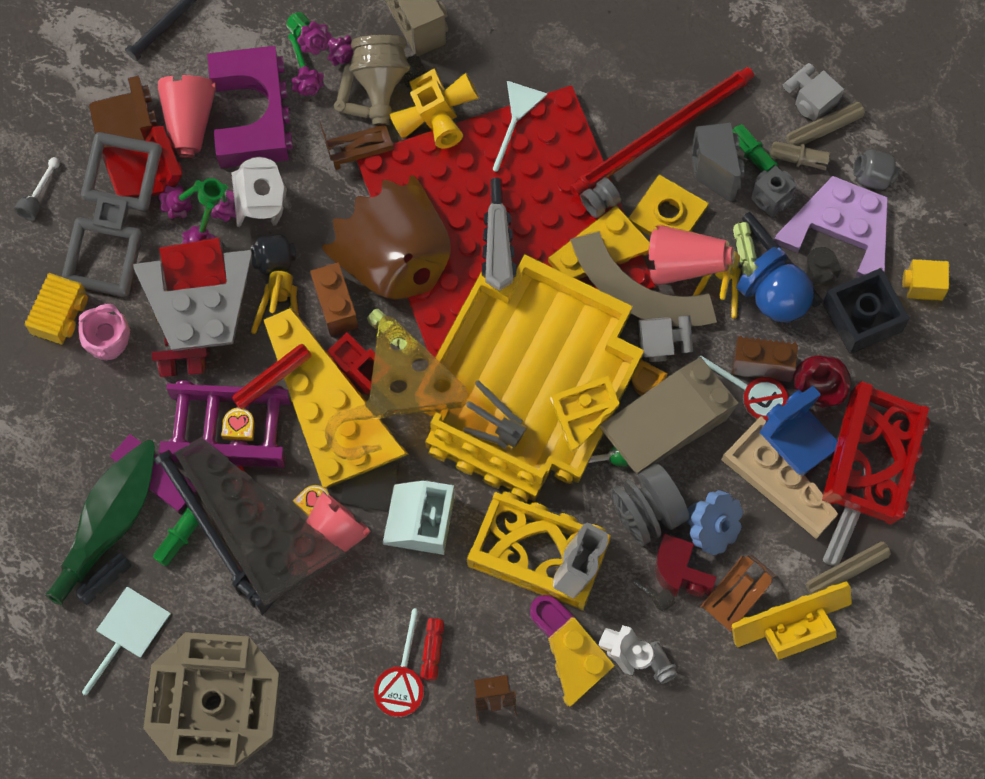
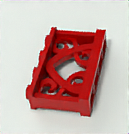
M863 381L855 386L850 392L822 501L830 504L837 503L885 521L889 525L903 519L909 508V501H906L908 491L912 489L916 480V473H913L915 463L919 461L923 452V446L920 445L922 435L926 433L930 424V418L927 417L929 407L920 406L873 388V385ZM869 402L887 408L888 410L884 413V415H882L874 407L869 405ZM900 413L909 419L910 423L907 432L900 429V423L903 420H898L892 425L888 422L892 414ZM863 424H866L869 430L873 426L876 427L871 435H866L862 431ZM882 434L890 447L894 463L878 473L871 474L870 463L867 457L857 449L858 444L872 442ZM853 461L861 463L864 476H861V469L855 471L852 468ZM896 475V479L894 482L891 480V478ZM872 486H875V492L881 499L884 498V489L890 491L891 499L889 505L882 506L875 502L871 493ZM846 488H863L864 499L847 493Z

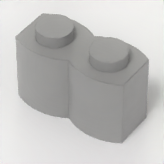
M588 522L581 527L565 548L563 563L557 569L553 578L554 589L573 599L580 594L596 574L598 558L606 549L608 535L605 531Z

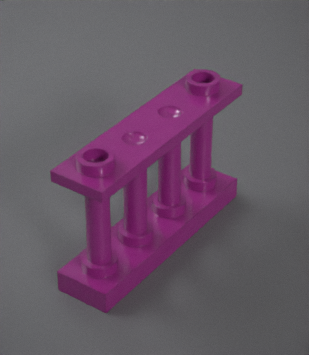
M184 380L177 381L176 384L167 383L166 389L170 398L177 399L173 438L169 441H160L159 454L170 450L173 454L172 460L174 463L285 468L286 455L283 447H279L276 444L279 406L291 405L289 391L282 386L274 385L252 402L267 404L264 443H261L260 446H250L245 440H233L230 444H218L215 438L219 402H234L232 396L243 387L194 385V383ZM189 400L207 401L204 435L200 443H189L185 440Z

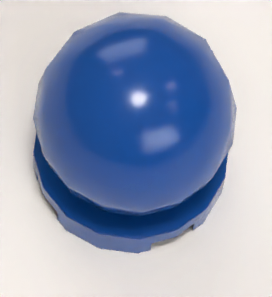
M773 247L754 262L758 268L750 277L744 273L737 284V289L745 297L755 295L756 305L765 316L776 322L789 323L804 316L812 306L814 296L813 282L807 273L796 265L785 264L788 255L780 247Z

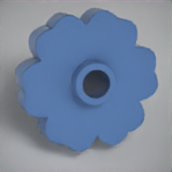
M718 490L716 492H709L706 501L693 503L688 508L689 520L686 522L691 527L690 536L694 546L702 548L704 552L716 555L724 553L728 544L735 543L742 528L739 520L743 515V509L740 507L741 504L738 499L731 497L729 493Z

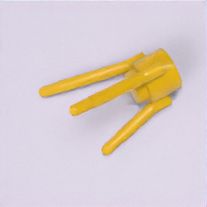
M735 252L733 265H729L727 271L715 273L716 277L722 280L721 300L726 298L729 280L732 279L731 317L733 319L737 318V284L741 269L738 268L740 255ZM712 274L703 276L693 296L701 294Z
M283 271L270 273L269 283L265 285L264 295L251 329L252 334L257 333L269 298H271L270 313L275 312L278 301H286L287 297H290L291 309L295 310L299 315L296 297L298 287L292 285L293 276Z

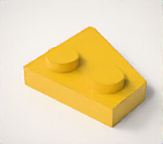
M609 375L551 395L550 398L571 453L575 452L620 404Z
M571 617L548 638L552 654H554L556 660L557 675L561 680L564 692V703L567 706H572L615 666L574 617Z

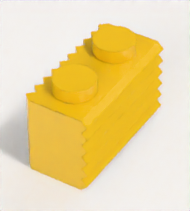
M48 273L44 284H42V289H40V293L37 295L35 304L32 306V310H30V314L25 321V326L30 334L63 345L66 337L70 338L74 333L76 327L74 319L78 311H83L86 307L88 296L83 285Z

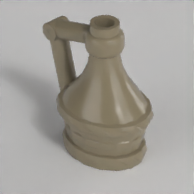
M368 35L352 40L351 64H347L344 67L337 101L334 103L336 111L341 114L345 113L364 118L370 117L373 126L390 125L389 119H391L392 108L389 106L392 92L405 73L411 68L404 51L407 45L404 37L397 35ZM354 76L368 93L371 107L348 103Z

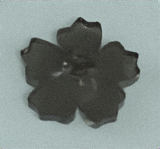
M416 54L407 58L411 68L399 82L400 84L405 82L406 87L411 86L410 81L426 73L424 65L421 64V58Z

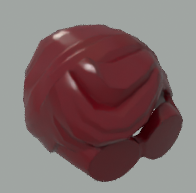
M815 355L806 358L796 367L793 376L795 388L802 393L812 386L818 390L821 395L815 404L822 408L840 405L847 398L851 387V377L846 365L840 359L832 356Z

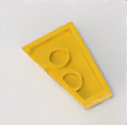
M617 206L613 207L576 236L579 237L600 231L603 243L616 264L628 262L629 259L642 254H649L650 242ZM571 241L548 258L549 264L554 269L577 280L587 276L575 255Z

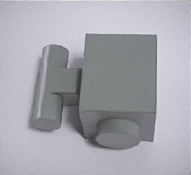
M808 63L783 84V87L789 93L797 87L800 89L795 105L804 117H809L814 122L825 116L840 103L844 89L824 70L814 79H811L810 76L816 70L812 64Z
M690 315L678 317L679 328L672 329V322L669 317L638 320L640 349L644 350L643 357H649V362L666 361L667 355H674L673 342L676 341L681 342V353L693 352Z

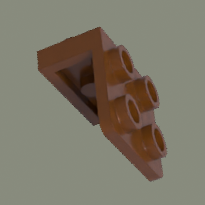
M139 75L128 78L131 93L90 103L89 109L95 134L102 132L145 141L152 127L158 126L155 111H149L148 103L152 102L148 85H142Z

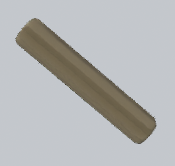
M854 102L788 133L785 138L786 143L795 146L805 145L863 118L865 109L860 102Z
M879 542L807 581L806 589L809 594H813L831 585L845 582L889 558L891 555L890 549L885 542Z

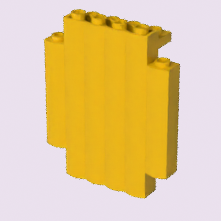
M524 254L516 269L517 274L513 278V283L501 291L487 284L482 276V272L480 273L415 395V402L419 404L418 409L429 416H434L430 423L431 431L425 441L426 448L429 449V455L443 462L446 458L457 463L455 467L468 475H472L473 472L484 476L483 481L486 484L497 489L500 486H504L512 490L511 493L518 496L520 501L527 502L528 499L536 500L551 470L556 472L554 476L565 483L571 484L572 481L579 483L604 434L599 427L575 452L571 453L551 402V395L609 375L620 402L642 359L644 350L619 338L633 306ZM476 381H480L514 415L523 420L521 424L527 427L515 448L508 445L504 449L496 443L475 437L463 431L464 427H468L499 437L495 433L497 426L466 406L468 401L481 407L501 421L504 417L510 420L475 385ZM614 412L605 421L610 419L613 416Z

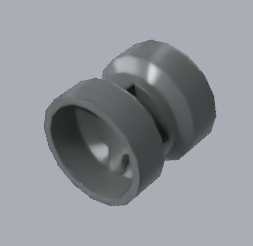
M607 178L599 181L593 190L587 189L580 194L583 205L594 218L603 215L606 208L614 207L621 202L618 190Z

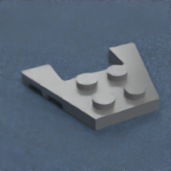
M251 250L224 253L226 284L165 291L161 261L133 264L137 277L172 351L234 343L243 293L247 284L249 266L252 261Z

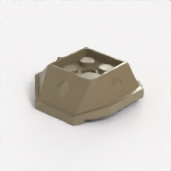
M185 632L175 641L174 645L151 664L143 729L171 763L238 767L274 739L280 674L249 636ZM210 697H221V703L218 708L214 710L206 709V702Z

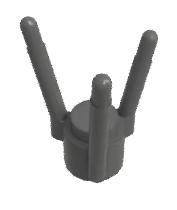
M476 381L475 385L510 420L504 417L501 421L481 407L468 401L466 403L468 408L497 426L495 433L499 437L468 427H464L463 431L475 437L496 443L504 449L508 445L515 448L527 427L521 424L523 420L514 415L480 381Z

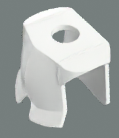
M256 157L246 160L237 171L232 172L237 227L241 226L245 216L258 219L271 218V222L275 226L281 218L287 192L278 166L267 158ZM265 180L270 186L269 193L264 196L257 194L254 190L255 181Z

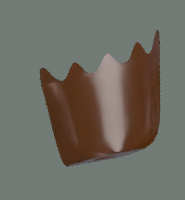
M413 175L409 177V182L405 186H400L389 180H383L381 193L376 197L357 196L355 198L353 215L348 219L335 218L333 220L336 235L335 241L331 244L322 245V250L333 261L339 262L343 269L375 293L391 299L416 296L433 289L448 262L451 252L450 238L447 230L422 185ZM408 253L412 254L413 258L408 263H405L404 256ZM421 268L429 269L430 277L428 281L423 284H416L413 280L416 271Z

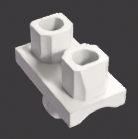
M622 625L620 632L606 628L599 642L600 648L607 651L606 656L610 660L616 661L621 670L626 674L633 675L634 668L645 669L654 661L655 654L653 648L649 643L640 641L630 627Z

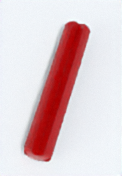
M299 344L232 396L233 401L240 409L246 408L311 358V352L304 344Z

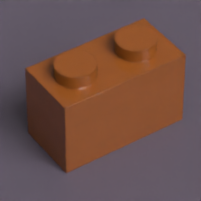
M339 262L311 270L312 282L330 337L359 328Z

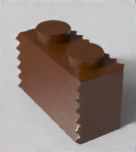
M740 335L736 340L733 351L731 375L755 378L770 377L779 381L791 382L796 370L798 345L796 342L791 344L790 342L785 343L781 341L779 343L778 340L773 342L771 339L767 341L765 338L761 341L760 338L755 340L753 337L749 339L747 336L743 338Z

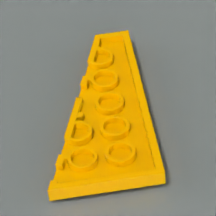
M289 308L264 319L277 360H280L299 344H304L312 354L311 358L284 379L322 487H332L409 455L404 447L394 438L389 428L382 423L373 411V408L346 374L339 369L330 354L316 340L315 335L295 310Z

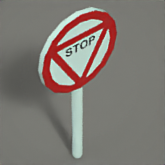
M416 608L412 610L401 667H392L385 670L377 678L374 686V699L377 706L385 714L392 717H405L412 714L421 705L424 697V686L420 677L413 670L407 668L418 615V609Z

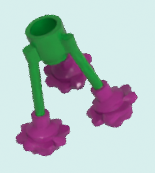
M296 12L288 18L286 23L288 30L291 32L288 39L293 45L300 67L298 77L292 79L293 92H299L300 95L314 96L324 86L322 81L324 74L318 73L317 70L310 71L309 67L305 65L301 50L304 53L311 52L314 55H318L320 50L325 51L329 47L330 54L327 59L332 62L333 66L347 64L353 56L351 48L352 39L350 35L336 39L328 32L326 24H318L315 21L310 22L304 13Z
M208 178L203 182L197 180L194 186L185 192L183 187L179 185L177 187L166 186L164 192L160 193V209L162 212H168L167 215L170 219L175 217L185 218L187 216V212L193 208L190 203V197L198 192L199 202L205 206L201 225L198 227L192 226L190 230L184 231L182 233L184 238L182 243L215 238L216 236L210 234L207 229L210 215L212 218H220L224 222H229L231 217L236 218L234 193L227 190L228 186L226 184H222L215 178Z

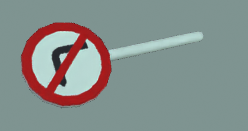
M698 356V358L702 357L710 369L745 390L743 404L746 411L753 418L758 419L762 416L765 421H768L769 418L766 415L774 406L779 403L782 406L787 404L788 394L785 387L778 380L770 377H760L747 385L703 356Z

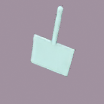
M126 587L96 630L114 641L115 645L83 689V695H87L121 646L141 658L171 613L129 587Z

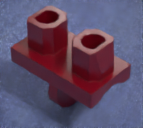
M164 338L165 347L169 346L167 339ZM210 348L151 352L152 361H157L160 377L178 376L177 359H187L188 375L205 374L206 357H210Z

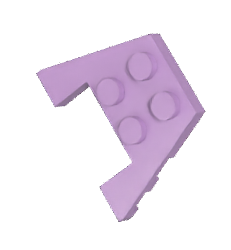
M832 176L779 231L774 241L779 246L798 253L808 229L812 228L866 250L856 277L881 267L884 271L887 197Z

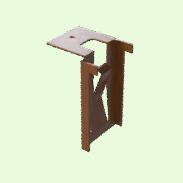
M319 121L329 157L334 162L335 170L341 169L340 164L394 150L386 124L326 140V134L324 133L321 121ZM353 141L344 148L339 146L340 153L330 155L329 150L334 149V146ZM384 142V143H379V144H374V145H369V146L357 148V147L361 146V145L364 144V143Z
M507 675L474 680L477 695L474 698L478 723L477 711L488 710L487 698L490 703L491 712L501 710L502 698L503 707L514 705L517 717L515 691H509Z

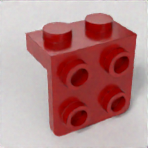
M163 126L152 127L145 140L158 143L162 147L152 196L163 193L166 186L176 187L182 177V166L176 160L170 137H167ZM113 146L103 149L102 158L117 195L139 198L149 153Z

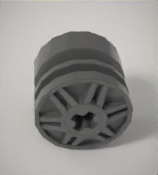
M657 463L638 474L640 489L633 481L628 479L623 483L624 489L617 485L610 490L617 516L624 528L641 546L650 543V535L656 539L661 536L658 521L667 529L672 530L689 520L688 509L677 486L666 470Z

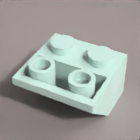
M429 481L395 484L383 545L444 555L455 498L454 485Z

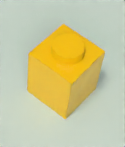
M913 259L908 270L903 272L902 285L904 288H907V298L943 301L949 290V262Z

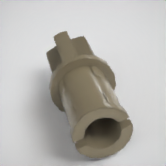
M777 141L773 142L770 150L771 158L796 163L797 167L805 165L826 170L830 155L829 152L806 148L804 144L795 146Z

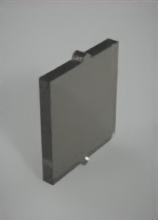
M394 460L346 480L340 503L342 505L360 507L363 511L373 509L389 512L400 460Z

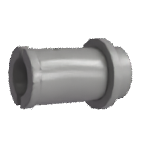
M655 641L650 643L655 654L654 661L650 666L655 672L654 679L664 684L677 676L675 671L677 666L671 664L660 642Z

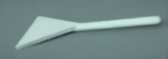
M507 81L512 120L495 161L493 171L497 172L499 170L517 121L548 95L547 93Z

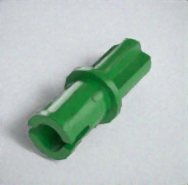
M738 125L732 130L733 133L738 134L739 147L745 153L744 157L750 159L761 172L764 170L769 172L774 166L778 167V163L764 150V144L761 141L757 142L744 125Z
M189 508L186 509L173 529L169 528L167 530L169 534L153 554V558L163 566H168L182 546L188 545L187 539L199 524Z

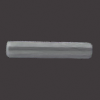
M863 488L852 489L850 494L864 499ZM847 507L844 508L824 555V563L832 567L840 564L861 512Z

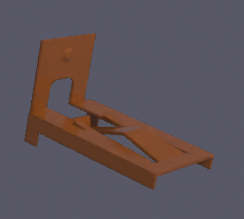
M749 555L746 558L741 556L700 607H703L731 632L732 624L738 622L747 614L773 583L771 579L777 575L755 556ZM754 562L757 563L766 572L747 593L730 620H727L747 589L755 581L753 578L746 574L740 583L718 605L712 606L739 581Z

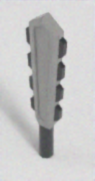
M492 178L490 181L491 205L488 208V212L484 214V224L488 227L483 230V240L487 244L483 246L482 257L486 259V262L482 263V276L487 284L501 291L513 283V278L516 277L517 273L516 264L511 261L515 257L514 246L510 244L513 241V233L508 228L511 225V214L506 212V208L503 205L502 180L500 178Z

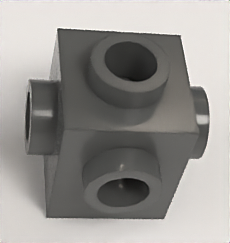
M774 166L769 172L766 170L762 171L753 182L755 185L751 199L771 218L780 210H786L795 200L794 192L797 185L793 177L786 171L782 172L777 166Z

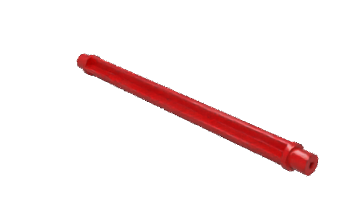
M746 67L741 71H736L732 76L583 176H580L577 179L578 181L570 186L573 195L578 197L587 189H592L603 178L610 177L741 87L746 86L747 82L754 78L752 69Z

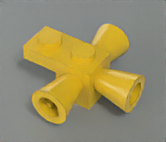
M435 69L410 81L409 83L413 90L410 94L416 106L390 114L391 120L402 139H405L421 124L426 122L430 129L433 130L435 145L438 148H450L459 143L463 134L452 120L457 117L453 106L479 99L478 92L468 74H463L447 89L444 88Z

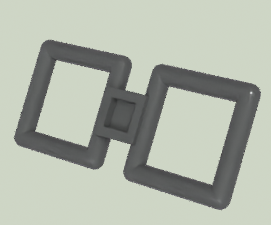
M102 132L94 135L81 197L87 201L97 202L93 219L78 217L74 221L62 273L63 278L81 283L86 290L121 297L129 295L135 271L133 264L137 262L143 232L139 228L125 226L128 209L147 211L149 208L162 152L160 144ZM104 145L149 153L139 199L94 190ZM85 230L129 238L119 284L75 275Z

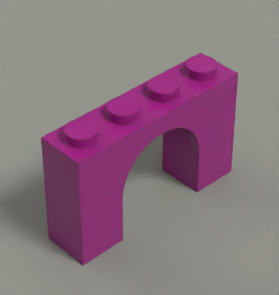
M276 46L207 53L209 79L212 80V84H216L215 92L251 89L260 92L269 100L265 114L258 121L247 126L214 130L216 157L220 169L241 166L246 160L256 157L267 158L273 162L289 160L288 149H293L291 132H286L285 124L290 123L288 106L283 107V99L288 98L286 81H281L280 73H285L283 56L277 55Z

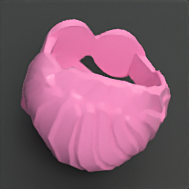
M114 304L100 305L83 312L79 316L78 329L81 345L95 358L112 360L125 350L130 338V327L124 315L119 312ZM107 312H115L116 315H113V314H110V313H107Z

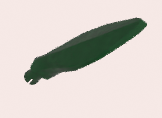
M153 440L141 443L113 464L90 491L81 512L73 544L61 565L62 572L45 593V596L53 603L61 606L76 583H82L96 561L137 520L146 501L151 484L155 459Z

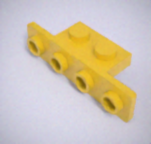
M847 581L831 585L824 590L808 596H801L797 600L784 605L772 607L765 612L751 617H745L732 624L733 641L736 647H740L766 637L777 659L780 660L837 638L836 629L827 614L852 604L851 586Z

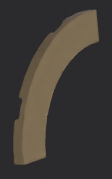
M600 231L570 239L575 255L592 283L600 291L633 306L631 314L641 319L669 317L671 318L672 326H679V316L688 315L691 318V326H702L717 322L709 293L696 296L666 295L652 291L632 280L619 268L608 253Z

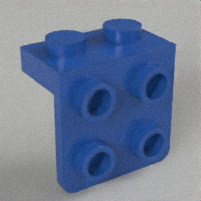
M814 386L803 393L800 390L796 391L788 398L787 404L784 406L780 403L774 406L767 413L766 416L769 419L759 432L799 475H805L834 454L837 440L809 411L821 395Z

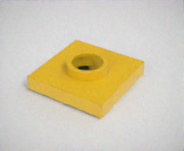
M658 175L628 219L637 229L651 236L653 229H657V225L691 232L708 208L709 203L665 177ZM663 202H669V204L678 208L679 213L676 217L665 218L660 215L658 207Z

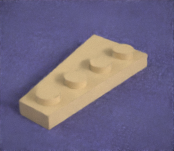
M760 416L723 455L721 460L817 539L832 523L838 513L830 503L822 501L823 494L814 483H810L805 475L797 474L759 433L766 423L765 419Z

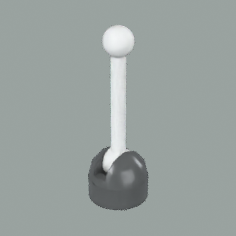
M53 157L49 160V167L32 196H23L16 203L14 211L20 217L29 221H34L40 210L37 197L53 170L60 166L58 158Z

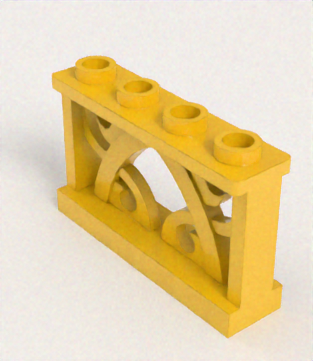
M495 492L474 545L467 557L468 567L540 595L553 596L561 603L584 611L610 544L611 535L607 534L608 543L606 549L598 558L596 574L580 594L573 599L554 589L553 578L549 577L546 571L549 567L560 566L563 563L565 548L583 524L577 523L578 520L571 515L561 513L559 516L548 512L549 509L542 504L533 502L529 505L521 502L518 496L510 492H503L502 494ZM506 511L517 516L515 523H509L505 518V526L510 531L507 535L501 532L496 524L497 516ZM526 519L532 520L534 522L526 524ZM591 524V525H593V526H595V527H597V528H599V529H601V530L607 532L604 528H602V527H600V526H598V525ZM491 530L500 541L495 544L489 553L482 552V549ZM547 532L556 544L562 559L547 560L540 564L535 571L528 569L526 551L517 542L529 536ZM562 532L571 536L566 540ZM510 547L515 549L521 557L517 563L508 561V556L514 554L513 551L509 550Z

